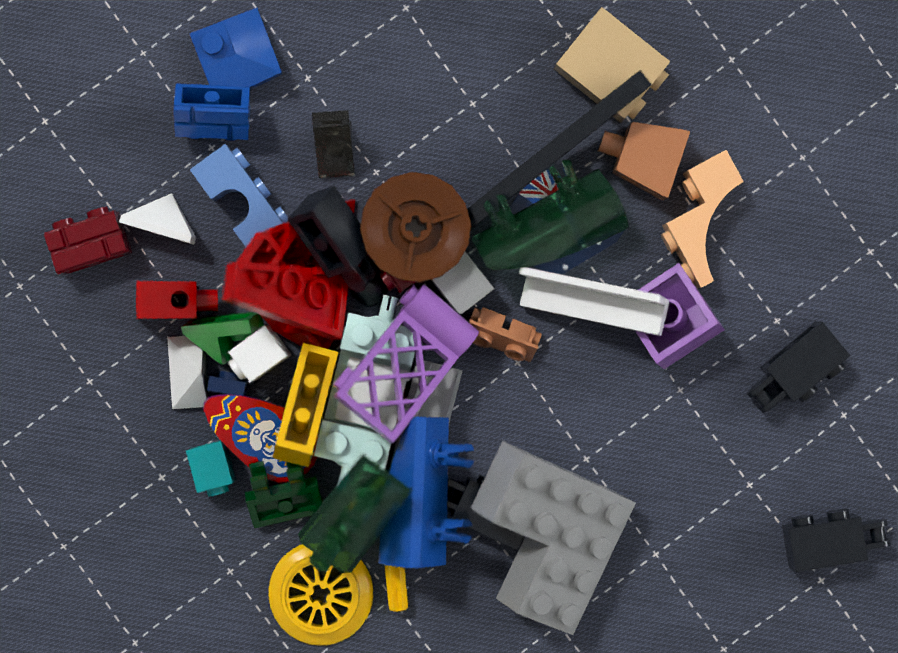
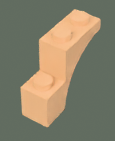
M727 150L683 173L686 179L682 182L683 187L692 201L697 199L699 206L662 225L665 233L661 234V237L670 253L676 251L682 262L681 266L696 288H702L714 281L707 263L705 245L711 217L721 200L732 189L744 182Z

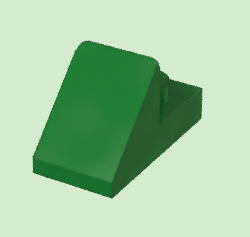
M245 312L198 317L182 325L181 329L183 335L218 363L224 365L233 359L229 354V351L234 348L233 341L247 339L253 332L264 325V321L258 313Z

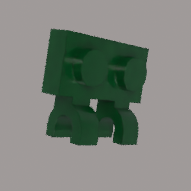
M264 461L249 464L252 475L250 481L253 491L245 492V500L254 529L325 513L324 502L316 476L305 479L303 466L286 462L289 483L270 487Z

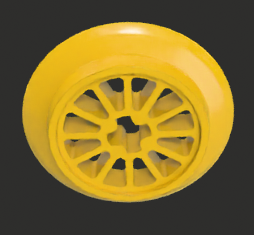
M330 541L307 542L290 550L276 565L269 583L268 596L270 608L280 627L296 640L311 645L335 644L353 635L367 619L373 602L371 576L363 561L347 547ZM318 564L328 565L323 579L320 577ZM312 565L315 580H312L303 568ZM335 567L342 574L330 582L328 578L332 568ZM300 573L308 585L293 581L294 576ZM346 577L350 586L334 588L343 578ZM315 585H320L322 589L328 588L330 590V593L326 596L327 602L322 603L320 599H312L311 595L315 592ZM290 587L304 591L306 594L290 596ZM351 592L352 599L347 601L336 597V594ZM307 600L297 611L292 607L291 602ZM333 602L348 608L344 615L339 613L332 604ZM311 606L313 610L309 620L306 621L299 614ZM326 608H328L338 620L332 623H328ZM317 609L321 610L323 624L313 623Z

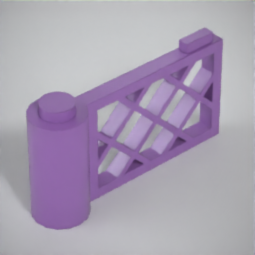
M422 284L419 288L412 285L399 300L403 304L399 314L353 371L347 367L333 384L338 389L334 397L390 444L394 443L453 364L470 347L479 334V331L425 284ZM401 324L413 333L414 346L396 347L395 331ZM421 340L426 344L425 346L421 345ZM387 341H389V348L382 349ZM422 351H435L445 360L438 371L425 372ZM415 352L417 372L400 374L397 353ZM390 354L393 374L375 376L373 359L376 355ZM367 368V376L360 377ZM426 377H432L428 384H426ZM418 378L420 388L418 397L416 399L403 400L401 379ZM393 380L396 400L378 402L375 381ZM368 382L371 403H357L347 392L354 383ZM410 404H411V406H410V407L408 408V410L405 412V411H404V405H410ZM397 406L398 423L392 430L380 422L379 407ZM365 408H371L372 414L369 413Z

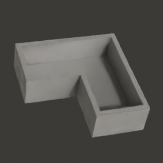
M502 441L471 506L472 510L491 522L525 536L496 599L519 615L573 635L636 503L605 486Z

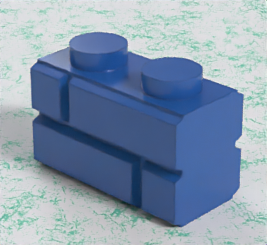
M176 83L173 109L175 137H188L191 139L216 138L229 141L249 139L250 87Z

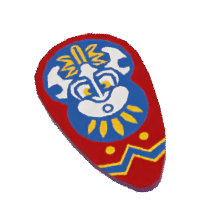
M223 394L208 397L203 403V411L214 433L225 446L248 467L251 463L264 461L268 480L278 483L289 482L286 469H288L286 461L273 458L285 407L244 395ZM318 434L316 437L309 466H303L304 475L314 466L316 462L317 456H314V453L318 441Z

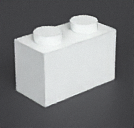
M264 326L229 351L233 359L228 363L241 380L247 378L249 382H253L267 374L292 356V354L278 334L270 326Z

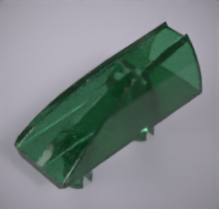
M562 160L565 177L562 178L554 166L549 170L558 187V191L514 215L504 195H496L500 208L499 212L487 200L484 204V209L487 211L493 226L471 237V240L486 266L492 270L518 269L550 262L590 247L629 228L627 216L617 193L599 169L578 179L571 161Z
M363 453L298 533L300 543L313 552L309 557L311 565L323 572L328 571L329 567L333 566L341 573H351L412 492L413 488L407 487Z

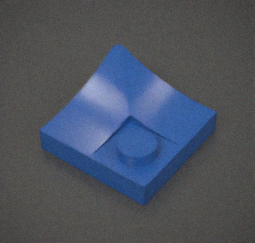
M258 8L189 33L209 85L247 86L252 89L282 75Z

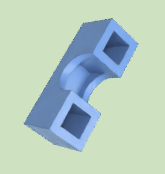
M224 144L192 167L190 171L210 199L215 202L232 192L241 193L247 198L249 203L248 215L242 223L233 228L239 239L247 247L255 233L288 222L287 219L289 217L281 207L274 210L266 198L272 194L259 177L252 180L245 170L250 164L238 147L231 151Z

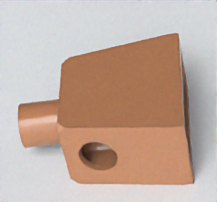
M631 122L624 137L604 131L598 151L617 157L613 169L614 175L658 199L665 200L669 197L690 131Z

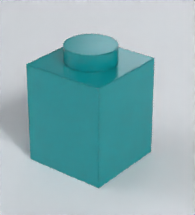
M221 440L186 450L197 493L207 491L208 497L229 491L228 485L233 484L236 481L228 448Z

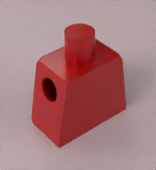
M136 281V319H196L197 311H218V289H197L196 281ZM173 294H184L187 299L185 307H174L171 303V296Z

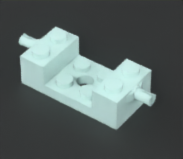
M383 295L379 316L365 317L352 313L348 314L333 384L347 368L349 358L363 359L391 324L398 298H391L389 310L387 311L390 296ZM400 325L395 331L396 347L414 346L413 333L405 326ZM387 341L382 349L389 348V341ZM415 352L397 353L399 369L411 371ZM390 354L376 355L373 359L375 363L392 367ZM332 385L314 456L333 460L342 466L336 487L343 489L346 475H348L345 490L352 491L356 470L370 469L384 472L390 443L371 427L336 419L335 414L339 400L334 397V394L338 389Z

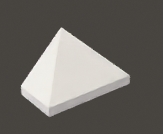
M172 193L121 215L119 220L120 223L193 245L196 241V236Z
M186 336L167 337L172 409L203 407L204 401L208 398L206 352Z

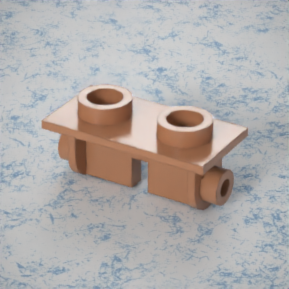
M482 307L481 310L474 308L469 323L479 331L478 336L473 342L475 345L500 350L507 357L516 361L525 360L531 362L542 336V333L536 331V327L512 319L509 330L502 328L506 318L505 315Z

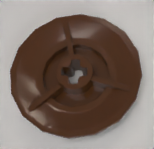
M409 172L389 178L373 191L363 208L360 231L365 250L379 269L398 280L423 282L441 277L458 264L469 244L471 222L466 204L453 186L434 175ZM412 219H417V224L424 226L425 230H422L418 237H413L412 231H406L405 227L410 225Z

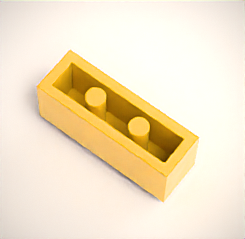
M306 343L302 344L273 453L274 459L305 467L309 466L339 352Z

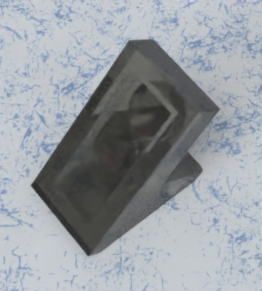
M349 110L312 113L319 178L355 176L352 125Z

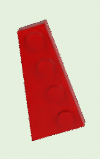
M233 262L227 264L222 301L321 337L338 340L343 337L348 285L341 275L328 278L321 267L310 268L298 265L278 266L267 263Z

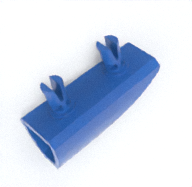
M415 417L409 422L400 439L386 485L380 530L379 564L405 568L446 565L447 541L468 543L471 540L472 535L456 531V528L472 526L469 519H447L448 466L470 468L474 463V460L458 456L459 453L474 451L471 444H448L449 418Z

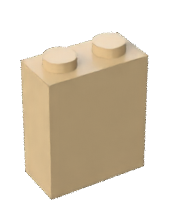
M601 7L556 63L554 70L598 104L639 70L651 82L652 85L649 88L656 92L669 75L664 69L670 61ZM648 89L613 117L620 123L627 116L633 120L646 104L641 98Z

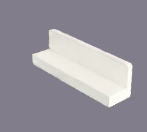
M520 266L519 274L526 277L520 306L662 336L670 300L661 295Z

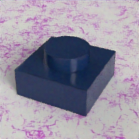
M220 371L219 377H209L207 390L247 396L249 383L240 382L241 379L235 373Z

